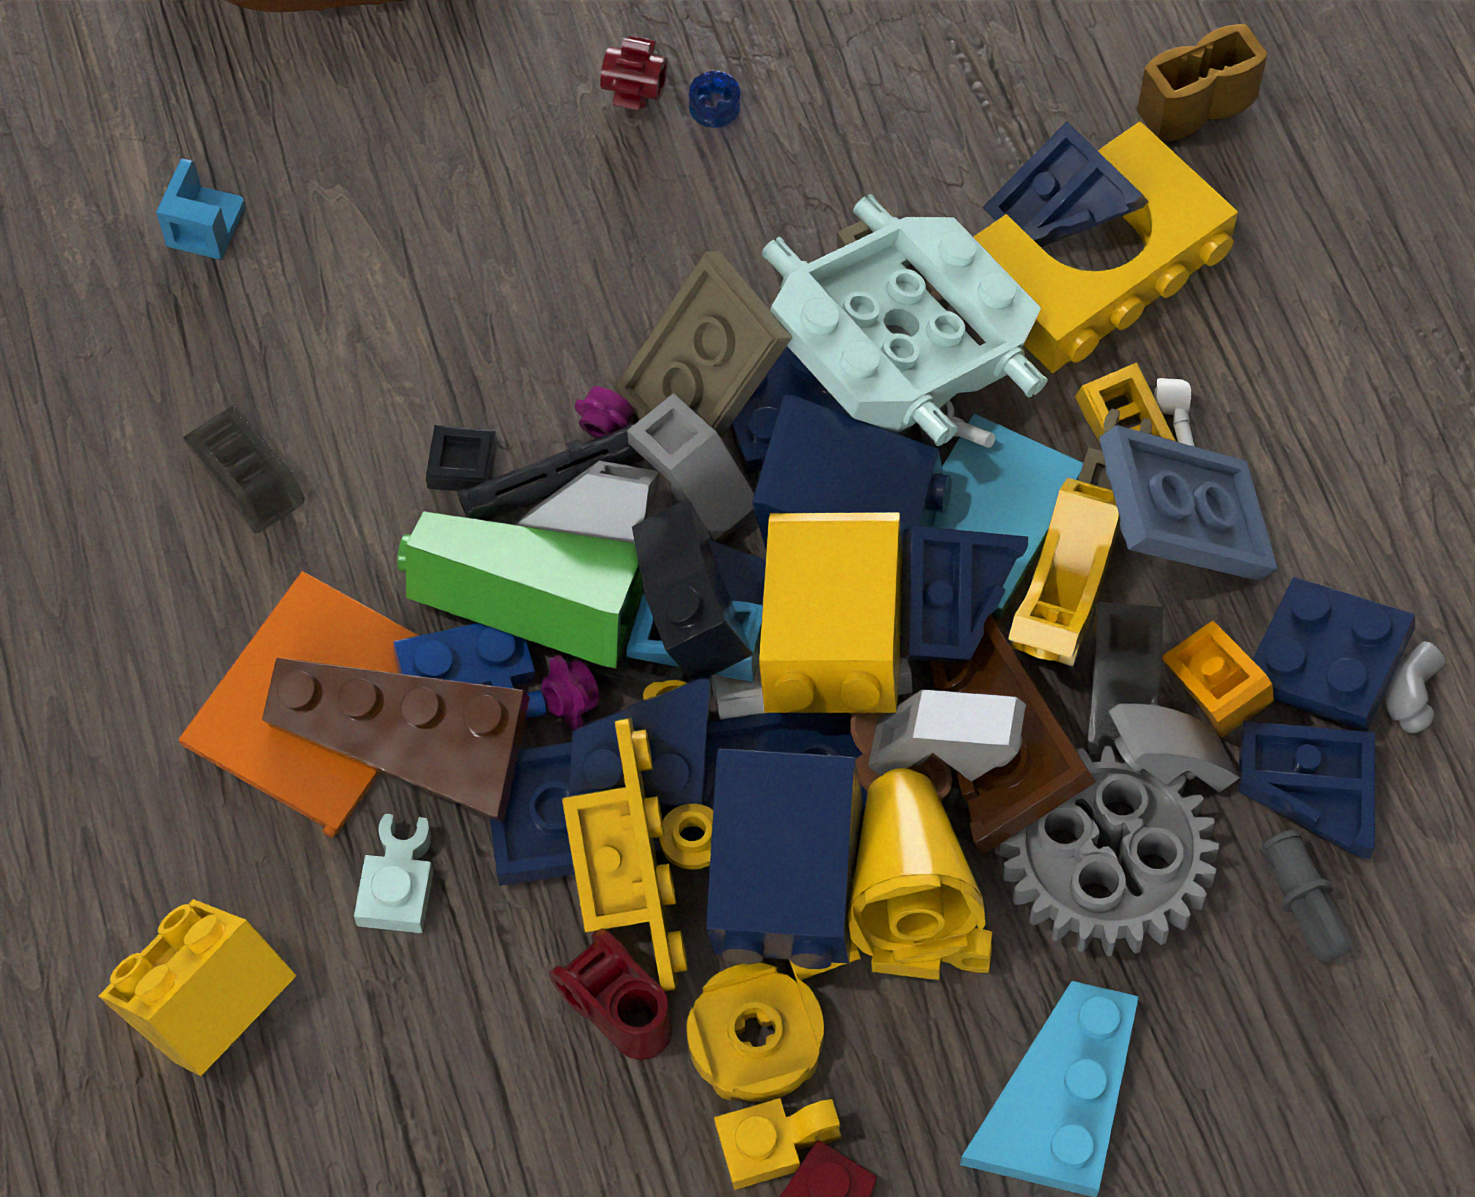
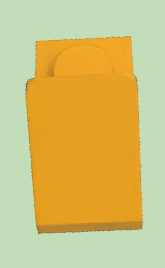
M1214 620L1161 656L1171 675L1198 703L1220 738L1242 725L1243 721L1252 718L1274 700L1273 687L1268 676Z

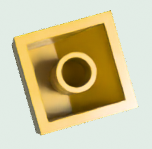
M770 513L759 654L764 713H896L902 661L900 658L902 587L900 513Z

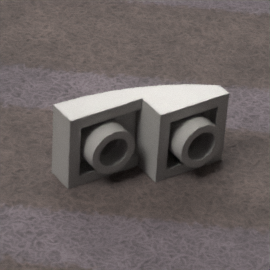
M1118 704L1109 711L1120 733V736L1115 739V745L1126 763L1136 772L1144 768L1165 784H1168L1181 774L1189 780L1198 777L1218 792H1221L1240 779L1215 729L1205 722L1189 714L1155 705Z

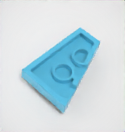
M1071 981L963 1153L960 1165L1090 1197H1097L1139 996Z

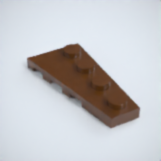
M991 614L984 623V634L971 660L963 663L929 661L937 691L1017 697L1026 704L1021 732L1022 745L1016 756L1008 764L1002 767L996 766L973 781L956 772L961 793L967 801L972 820L969 825L973 841L983 855L1096 783Z

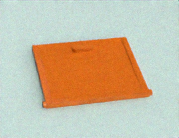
M302 571L179 737V743L323 826L322 832L326 836L333 838L344 826L380 772L356 760L337 755L270 727L262 720L276 658L399 674L393 653V641L419 635Z

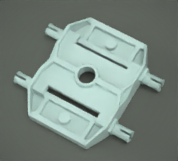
M869 194L867 198L863 197L858 201L853 209V213L873 233L809 264L806 261H801L781 237L776 238V241L773 239L764 247L762 257L767 259L783 277L781 290L773 302L770 311L793 337L787 346L855 419L896 433L918 423L934 440V443L937 446H941L943 442H948L955 435L958 428L939 408L957 393L978 391L1006 375L1024 391L1027 397H1032L1033 394L1036 395L1047 383L1048 379L1024 356L1025 352L1022 349L1041 307L954 217H904L899 220L897 217H892L878 203L875 197ZM912 264L986 343L979 346L965 331L963 320L955 313L946 311L925 289L924 279L917 272L906 269L905 266ZM886 325L902 327L909 332L911 337L900 333L892 334L886 328Z

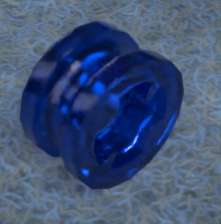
M709 71L694 78L689 87V112L691 117L698 124L705 127L719 128L730 124L736 119L740 111L741 90L738 82L731 75L722 71ZM713 93L723 95V100H719L716 107L706 105V100H710Z

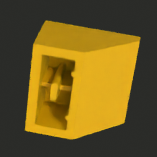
M193 899L189 904L175 908L162 920L158 927L159 934L141 953L130 955L114 969L110 976L111 983L99 997L174 1063L202 1076L296 977V974L246 919Z

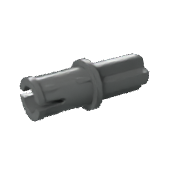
M1298 830L1285 831L1265 841L1262 844L1263 847L1260 848V852L1266 859L1284 895L1281 901L1282 908L1285 912H1293L1315 958L1326 963L1348 953L1352 948V941L1329 897L1333 887L1328 880L1321 879L1307 853Z

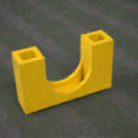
M1141 121L1098 150L1149 201L1143 208L1122 216L1136 230L1144 245V249L1133 260L1120 267L1104 271H1085L1066 266L1048 255L1007 214L973 237L1041 307L1024 346L1052 374L1071 360L1077 363L1085 359L1096 348L1100 339L1115 328L1124 330L1131 326L1140 317L1147 305L1160 296L1168 298L1174 295L1183 287L1189 275L1205 264L1208 266L1217 264L1228 254L1233 246L1234 240L1232 236L1238 211Z

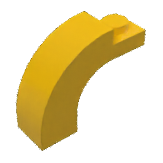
M1068 477L1059 489L1033 580L1024 601L1013 619L1008 638L1012 640L1011 647L1013 649L1026 652L1037 658L1053 660L1070 666L1074 665L1093 614L1121 522L1113 490Z

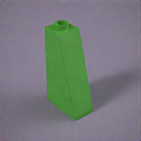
M423 511L412 534H404L402 536L398 550V570L406 572V598L606 667H617L636 619L642 595H644L635 543Z

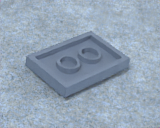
M1118 425L1099 437L1106 463V475L1112 486L1121 520L1120 528L1126 539L1128 550L1257 581L1263 580L1278 570L1247 461Z

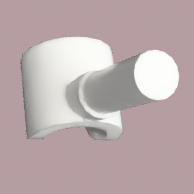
M1158 378L1157 387L1154 390V398L1161 413L1173 415V427L1175 428L1177 441L1194 446L1189 425L1190 384L1182 379Z
M950 401L939 408L957 426L958 429L954 436H960L987 448L994 444L995 434L955 417L954 407ZM918 424L920 437L926 443L936 445L934 440Z

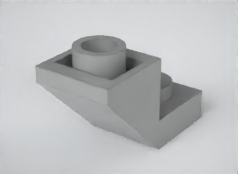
M674 393L627 430L628 444L671 482L672 506L686 498H689L693 503L706 538L720 543L755 514L752 503L754 492L718 433Z
M921 690L899 704L896 708V713H885L878 718L868 767L882 776L893 769H907L910 766H919L934 753L967 779L973 781L996 766H1005L1016 756L1022 745L1021 732L1026 704L1017 697Z

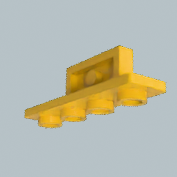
M632 718L615 721L626 787L564 797L562 802L585 932L649 922L660 986L663 991L675 990L677 987L676 973L688 971L682 932L681 930L669 932L665 905L676 904V896L670 864L657 865L653 838L664 837V826L658 796L650 798L645 796L641 771L653 770L646 729L634 731Z

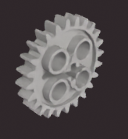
M1105 746L1101 762L1093 763L1087 752L1083 748H1079L1077 752L1096 783L1001 843L999 855L1009 859L1004 863L1002 877L1004 881L1019 882L1014 887L1012 901L1015 905L1034 901L1029 921L1033 926L1045 921L1049 917L1054 921L1052 940L1057 942L1071 930L1078 933L1077 948L1080 952H1084L1092 937L1101 938L1106 956H1112L1116 940L1122 938L1126 939L1134 954L1140 953L1144 933L1148 932L1155 941L1162 945L1166 943L1169 932L1167 921L1175 927L1185 930L1188 927L1191 916L1188 907L1196 910H1202L1204 907L1207 892L1203 888L1212 887L1217 870L1210 863L1216 861L1219 843L1206 840L1212 836L1215 821L1214 818L1197 817L1201 812L1204 800L1201 794L1186 798L1181 797L1186 782V777L1183 774L1165 784L1147 770L1142 769L1136 772L1126 761L1125 763L1115 762L1111 746ZM1113 802H1120L1130 806L1135 812L1128 815H1117L1110 812L1105 806ZM1077 804H1084L1092 815V821L1087 813ZM1062 830L1073 834L1078 840L1069 844H1060L1053 841L1048 834L1053 831ZM1098 838L1103 846L1100 849H1097ZM1117 850L1120 851L1119 860L1114 853ZM1146 855H1157L1165 859L1170 866L1163 869H1152L1144 865L1139 858ZM1126 880L1136 892L1142 895H1132L1127 886L1125 885ZM1091 883L1101 884L1107 887L1112 892V895L1102 899L1093 898L1087 895L1081 888Z

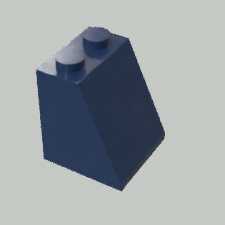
M783 395L752 503L766 552L770 513H900L902 541L904 529L910 526L933 527L936 512L945 513L947 511L952 481L950 475L943 474L939 449L800 397Z
M718 749L706 930L714 954H720L725 959L739 964H757L763 958L790 959L793 964L808 969H824L831 966V962L849 964L851 938L847 913L849 911L848 906L864 816V804L855 757Z

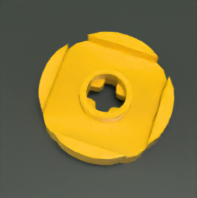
M765 963L739 964L729 967L714 975L703 987V993L695 1001L693 1009L691 1007L687 1019V1041L689 1054L696 1070L704 1080L713 1086V1089L720 1097L729 1101L764 1102L774 1100L793 1092L816 1072L824 1040V1021L819 1002L809 986L798 978L795 981L790 976L777 972V967ZM757 1017L760 1026H773L775 1033L766 1037L765 1045L753 1047L750 1042H741L738 1039L737 1035L745 1031V1020L748 1018Z

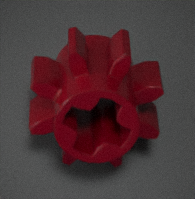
M629 35L628 39L623 38L621 48L614 46L607 48L601 69L600 86L601 89L615 92L613 106L640 111L641 107L645 108L647 98L654 100L661 98L667 77L668 59L664 56L654 55L655 40Z

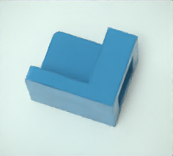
M181 158L156 211L166 246L222 260L245 210V203L243 197L202 187L194 161Z

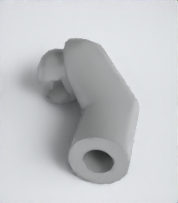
M1421 642L1398 664L1384 694L1387 711L1391 718L1396 721L1399 720L1401 728L1408 733H1418L1426 729L1434 718V711L1427 704L1429 698L1425 683L1445 665V658L1440 650L1430 642Z

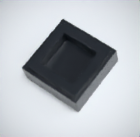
M434 425L426 472L427 488L459 491L491 480L497 446L496 430Z

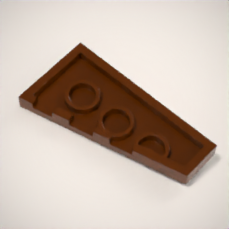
M276 658L262 720L270 727L337 755L356 760L370 766L375 771L394 779L399 778L427 790L430 794L452 803L461 804L480 812L485 817L504 824L530 697L524 690Z

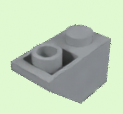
M598 461L532 508L517 525L635 543L632 526L653 516L655 513L660 472Z

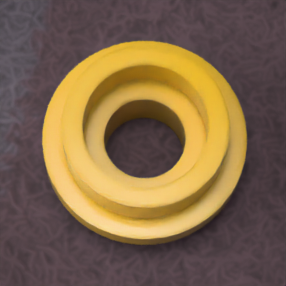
M685 804L676 807L663 819L664 837H659V843L663 854L671 863L689 870L701 869L710 865L713 810L701 804ZM687 827H699L705 833L697 841H687L680 835L682 830Z

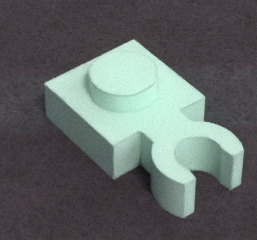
M385 814L380 821L378 830L385 856L365 855L354 919L359 927L423 933L433 878V868L431 862L417 859L427 852L431 844L427 818L419 817L414 836L407 840H399L394 837L396 824L393 814Z

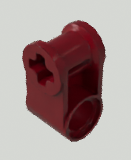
M603 928L597 930L591 936L593 943L567 966L561 967L556 965L549 971L550 980L567 1003L581 1016L588 1018L621 1053L637 1060L654 1058L668 1046L673 1032L667 996L661 986L634 961L625 947L612 934ZM646 1010L656 1015L651 1023L643 1027H631L623 1022L634 1011Z

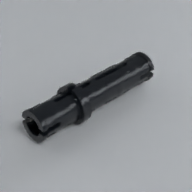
M627 424L624 428L580 444L578 439L565 444V451L522 468L514 469L509 473L469 489L457 491L466 518L488 521L521 507L531 505L536 501L549 497L598 461L622 465L644 461L645 458L628 444L627 430L632 427V424ZM604 455V456L599 457V458H597V459H594V460H592V461H588V460L593 459V458H595V457ZM570 467H574V468H572V469H569V470H566V471H564V472L558 473V472L563 471V470H565V469H568V468H570ZM544 478V480H541V481H539V482L533 483V484H531V485H528V486H526V487H523V488H521V489H518V490H516V491H513V492L508 493V494H506V495H503V496H501V497H497V496H499V495H502V494H504V493H507V492H509V491H512V490H514V489H517V488H519V487H522V486H524V485L530 484V483H532V482H535V481H537V480H540V479Z

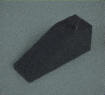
M686 498L632 526L648 606L666 652L691 680L701 676L711 677L752 656V650L690 499Z

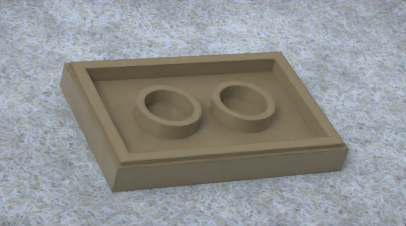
M720 251L705 252L614 389L632 405L633 413L639 420L674 393L722 438L793 337Z

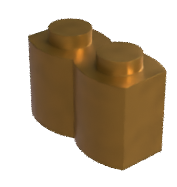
M1246 24L1229 25L1216 29L1204 36L1196 46H1182L1167 50L1154 57L1144 68L1137 112L1151 132L1161 141L1186 137L1200 129L1208 119H1222L1239 114L1249 108L1258 98L1268 53Z

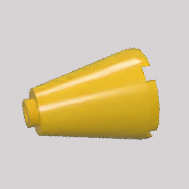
M898 768L890 770L877 778L870 785L867 792L848 906L849 911L847 912L851 941L863 953L873 957V947L893 951L894 962L902 963L932 961L957 953L969 945L968 933L976 926L981 933L985 926V906L982 895L933 782L927 776L911 769Z

